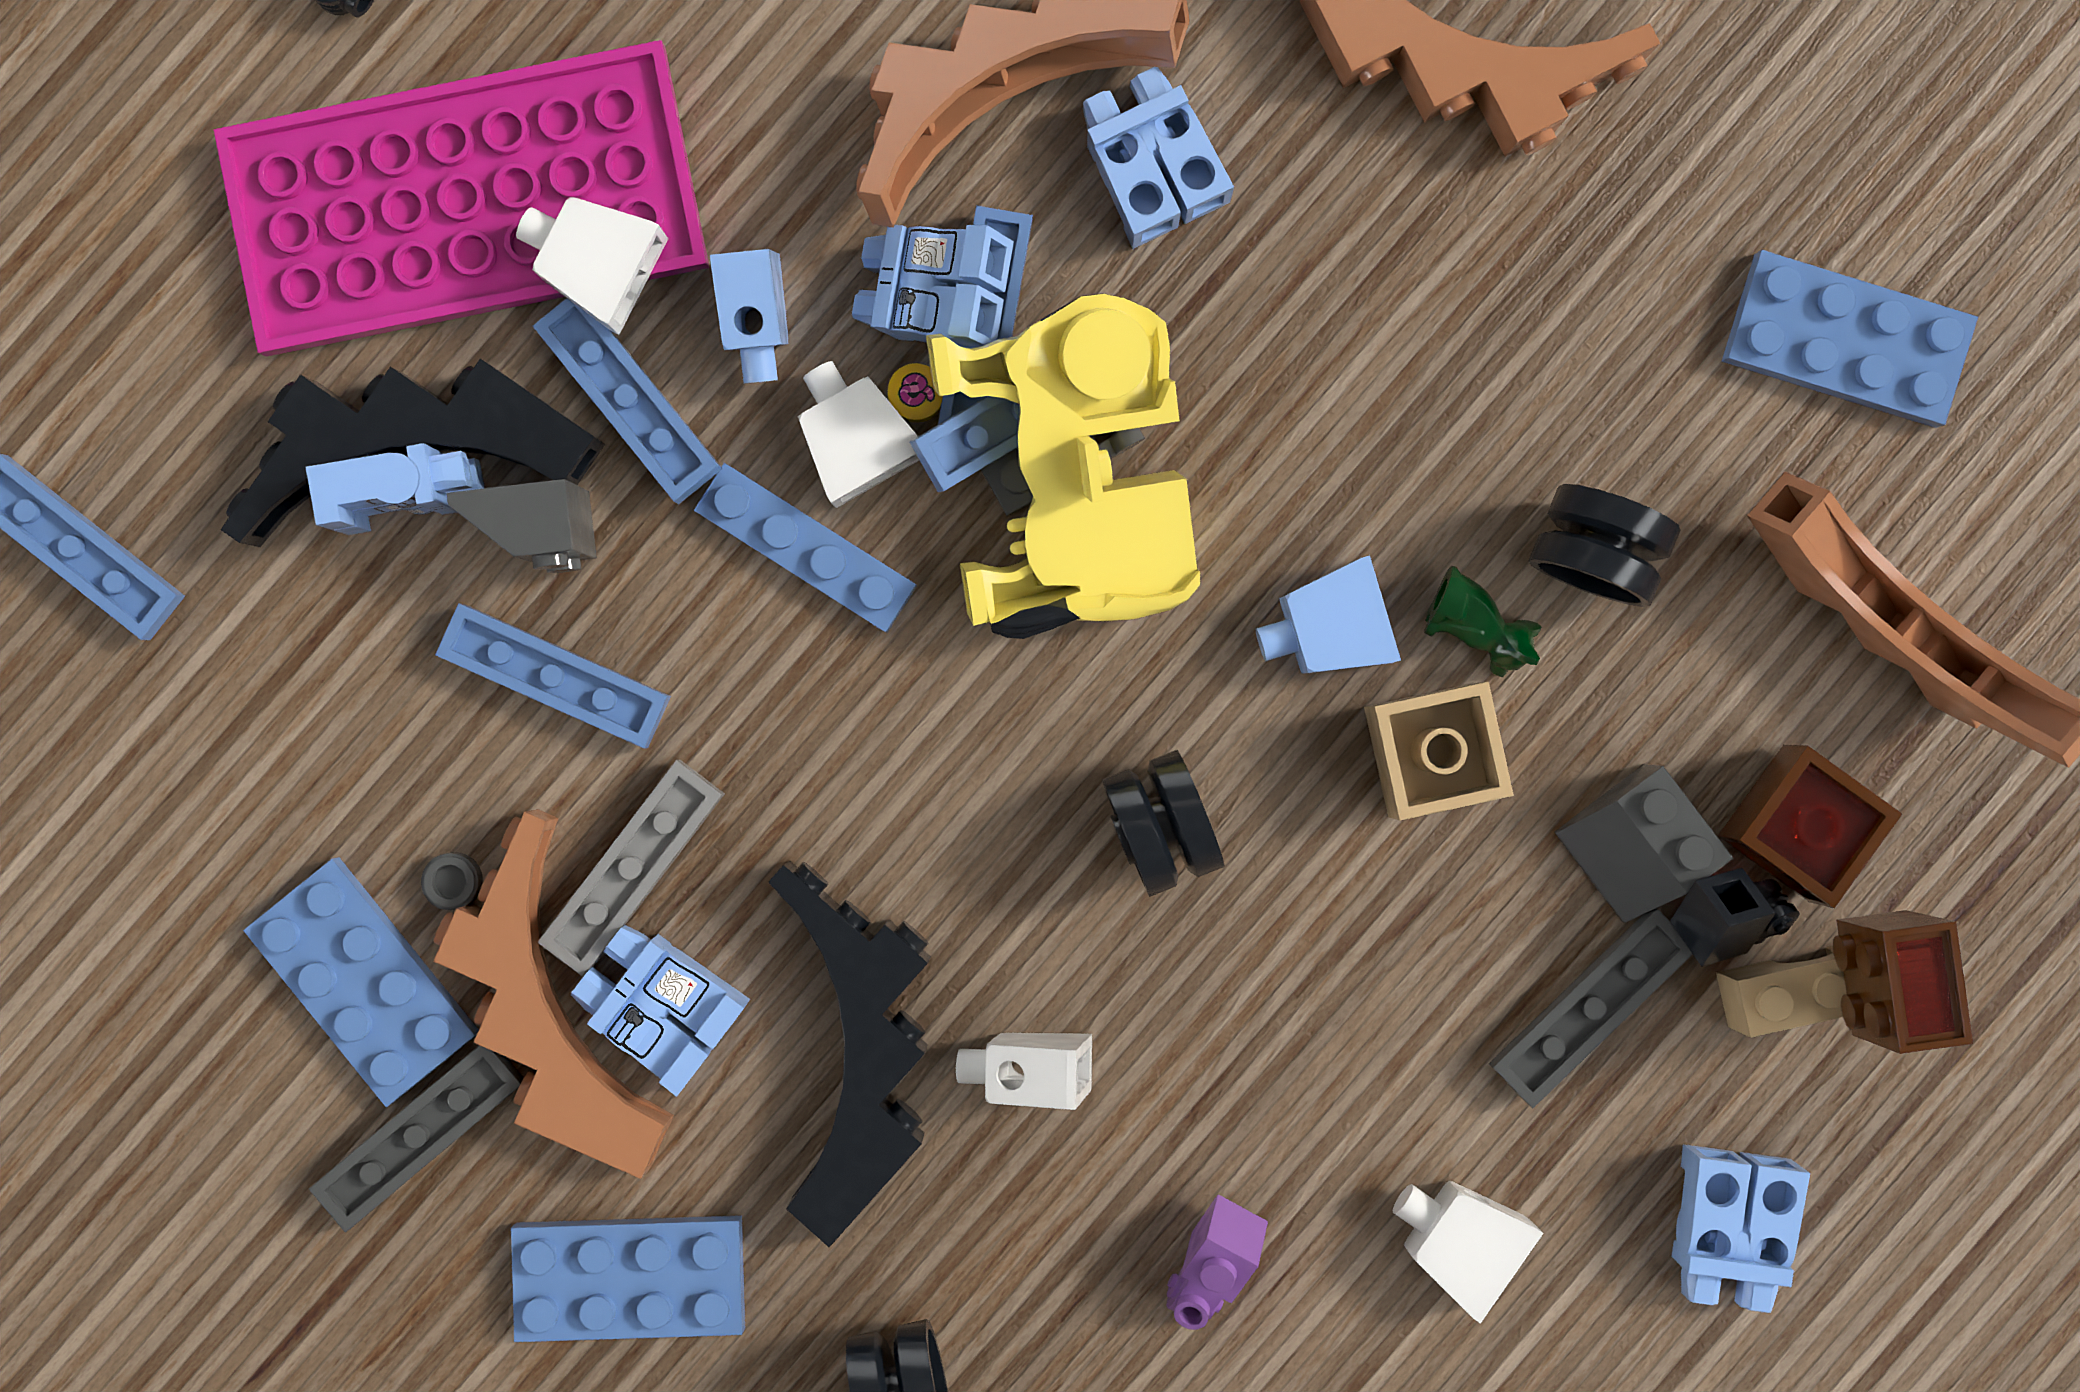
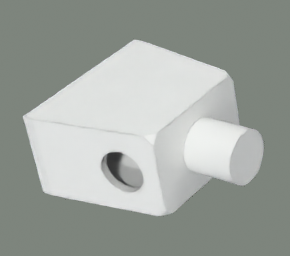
M569 197L565 201L557 219L533 207L529 208L522 216L516 232L517 239L540 250L532 270L547 284L618 335L668 241V237L661 227L650 220L575 197Z
M833 361L814 368L803 377L817 405L801 413L798 418L825 493L835 508L919 461L909 443L918 436L868 376L847 387Z
M1000 1033L987 1043L986 1049L958 1050L956 1059L957 1082L963 1084H985L986 1102L991 1104L1076 1110L1091 1091L1092 1034ZM1012 1061L1020 1065L1024 1075L1015 1071Z
M1448 1181L1442 1187L1435 1199H1432L1420 1189L1410 1184L1399 1195L1393 1207L1395 1215L1414 1227L1404 1244L1407 1251L1480 1324L1543 1235V1232L1526 1216L1452 1181Z

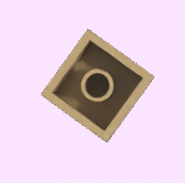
M1489 682L1470 683L1364 707L1389 818L1401 821L1514 796Z

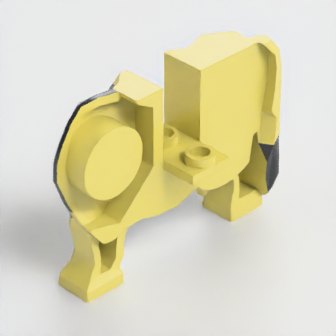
M1107 294L1079 296L1026 328L1018 336L998 339L972 349L960 347L942 334L926 335L933 386L939 396L961 391L970 398L993 396L1005 398L1018 403L1020 406L1018 423L1019 467L1033 494V499L1027 517L1009 520L1007 529L1010 532L1025 531V540L1012 543L1010 551L1014 555L1026 554L1027 558L1020 563L1007 567H994L977 562L960 563L967 614L973 626L990 622L991 631L1006 638L1025 639L1074 620H1131L1169 611L1184 603L1193 595L1200 586V571L1197 569L1187 479L1175 470L1113 480L1108 451L1106 449L1099 450L1097 442L1089 437L1090 435L1180 421L1175 381L1169 379L1170 345L1167 326L1164 320L1150 309L1125 298Z

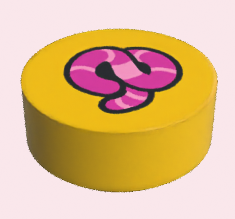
M920 363L907 364L899 368L892 375L888 384L889 402L906 421L924 422L936 416L941 410L943 396H939L934 390L931 367Z

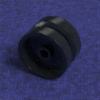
M1562 484L1558 486L1548 510V515L1554 524L1563 531L1553 530L1538 535L1528 560L1531 566L1562 583L1593 595L1627 605L1651 606L1661 577L1656 569L1645 560L1656 561L1671 556L1681 531L1679 525L1669 517L1650 507L1613 493L1575 484Z
M1178 750L1149 760L1147 771L1156 794L1153 798L1148 799L1138 775L1129 769L1102 779L1114 812L1113 815H1110L1127 860L1130 865L1135 864L1149 897L1176 887L1178 873L1170 853V849L1175 847L1178 848L1187 870L1196 877L1225 867L1217 839L1201 798Z
M924 1319L898 1326L893 1342L894 1359L887 1340L877 1331L848 1337L846 1342V1366L850 1392H948L940 1350L929 1320Z

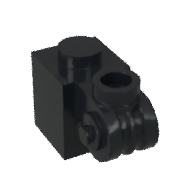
M1739 868L1696 880L1670 922L1701 967L1747 954L1754 944H1760L1768 937L1786 933L1798 919L1800 913L1794 904L1789 903L1788 896L1782 894V888L1776 880L1765 879L1753 882L1745 870Z

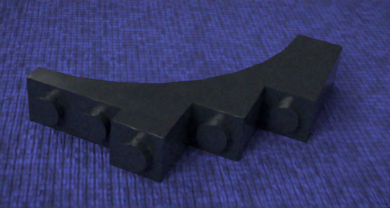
M481 358L475 367L468 366L459 374L452 386L451 393L454 397L449 404L406 374L391 366L385 375H377L368 384L362 396L364 405L360 411L320 383L300 374L295 382L292 381L286 384L280 390L273 403L275 411L268 420V423L286 434L282 442L274 443L264 453L259 463V468L262 471L249 489L241 490L232 499L226 511V515L229 518L220 530L239 543L261 547L287 515L311 497L306 472L307 466L384 453H400L404 455L407 454L406 446L424 443L438 451H462L496 456L530 467L552 480L565 479L578 485L606 444Z
M789 861L769 880V884L799 915L823 955L838 996L845 1047L843 1088L832 1132L818 1162L794 1193L786 1210L825 1245L830 1247L922 1144L925 1132L919 1128V1125L922 1123L919 1115L902 1100L897 1099L892 1104L886 1097L925 1054L928 1044L921 1037L926 1032L903 1010L894 1015L888 1008L928 964L931 956L923 950L929 944L928 941L905 921L897 927L889 919L875 935H872L866 929L871 923L868 917L848 900L839 905L823 890L828 886V882L815 869L805 862L796 867Z

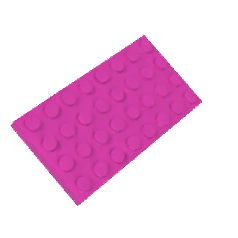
M662 40L213 129L257 352L266 357L565 297L532 270L540 250L517 239L516 232L522 216L529 208L533 207L557 219L565 201L569 197H575L647 219L661 227L668 237V241L648 280L710 268L666 48Z

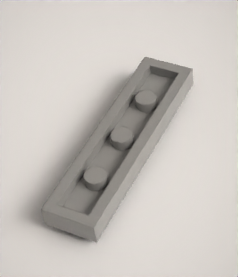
M676 760L538 943L584 977L603 955V951L620 928L626 925L725 793L683 761Z

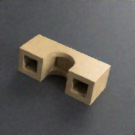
M1833 946L1826 948L1827 956L1818 959L1794 963H1778L1769 960L1716 972L1728 1028L1748 1037H1756L1843 1017L1841 998L1847 993L1844 972L1836 964Z

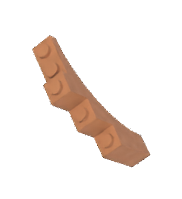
M1033 0L1031 12L970 4L963 26L957 27L954 30L951 40V51L889 42L881 65H876L873 68L870 77V95L876 101L881 116L878 118L874 130L875 146L869 163L863 164L860 168L856 186L858 198L862 199L871 223L894 228L911 189L934 157L967 125L1001 102L1043 82L1086 70L1122 66L1175 68L1190 21L1187 0Z
M1299 0L1343 88L1359 80L1363 86L1371 85L1391 73L1394 69L1392 63H1394L1424 123L1440 114L1444 121L1451 120L1472 108L1476 104L1473 99L1475 98L1505 157L1520 149H1523L1525 155L1528 156L1553 143L1557 139L1554 132L1569 116L1566 110L1582 104L1597 94L1596 85L1612 77L1616 84H1620L1644 71L1648 67L1645 59L1660 44L1650 23L1607 40L1568 47H1528L1474 37L1433 19L1407 0Z
M1784 472L1747 515L1795 589L1841 612L1863 648L1908 670L1931 706L1976 729L1983 724L2068 768L2080 756V699L2016 663L1975 635L1907 580L1870 543L1850 520L1831 491Z
M539 809L525 811L522 818L517 816L513 818L503 836L501 847L506 849L507 852L499 870L492 869L481 886L478 900L484 902L483 907L481 908L471 903L456 908L455 913L448 912L444 916L434 937V943L440 945L433 962L497 989L495 994L489 991L485 995L476 1012L474 1023L480 1025V1029L474 1043L537 1070L536 1074L529 1071L517 1090L514 1103L521 1106L514 1124L642 1179L651 1168L674 1115L634 1093L599 1062L574 1030L554 990L543 946L538 941L542 937L539 903L544 861L558 818Z

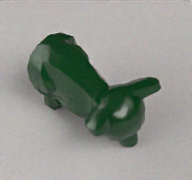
M1451 566L1447 570L1428 609L1424 633L1432 637L1436 633L1447 632L1463 641L1470 648L1488 651L1490 655V671L1499 677H1504L1509 670H1519L1525 664L1537 665L1540 657L1535 650L1533 638L1539 634L1542 628L1541 625L1529 620L1505 623L1489 593L1481 585L1461 574L1457 567Z

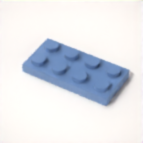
M1761 250L1754 254L1721 362L1937 428L1946 424L1978 317Z
M340 857L328 861L243 930L385 1107L397 1101L477 1036L479 1029Z
M742 1215L517 1222L511 1227L514 1342L742 1335L745 1330Z

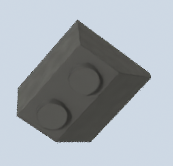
M565 479L447 493V502L451 508L513 557L533 562V569H546L547 573L581 570L580 560L597 558L589 491Z
M1641 765L1554 832L1624 923L1687 894L1696 880L1710 877L1733 859L1664 766Z

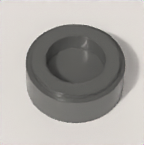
M450 852L433 858L424 868L421 877V886L425 897L431 904L443 910H456V908L472 903L478 897L483 884L482 872L477 862L470 856L459 852Z

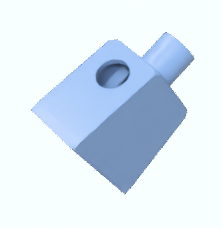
M770 249L710 255L723 349H740L744 383L778 380L774 346L788 344L780 254ZM756 308L762 315L763 326L759 332L751 334L745 327V317L749 311Z
M1370 555L1351 562L1279 598L1285 620L1256 628V636L1264 660L1268 661L1295 653L1302 674L1401 661Z

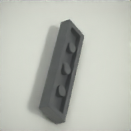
M1657 908L1643 914L1515 1037L1489 1065L1531 1108H1534L1693 955L1672 923Z
M479 1045L311 1186L309 1190L346 1233L517 1090L523 1080V1076L506 1056Z

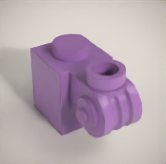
M1220 1195L1216 1196L1193 1229L1183 1268L1179 1274L1173 1273L1167 1284L1169 1288L1166 1306L1174 1311L1175 1320L1187 1329L1196 1330L1204 1327L1208 1319H1211L1215 1312L1219 1313L1224 1300L1232 1303L1259 1266L1268 1221Z

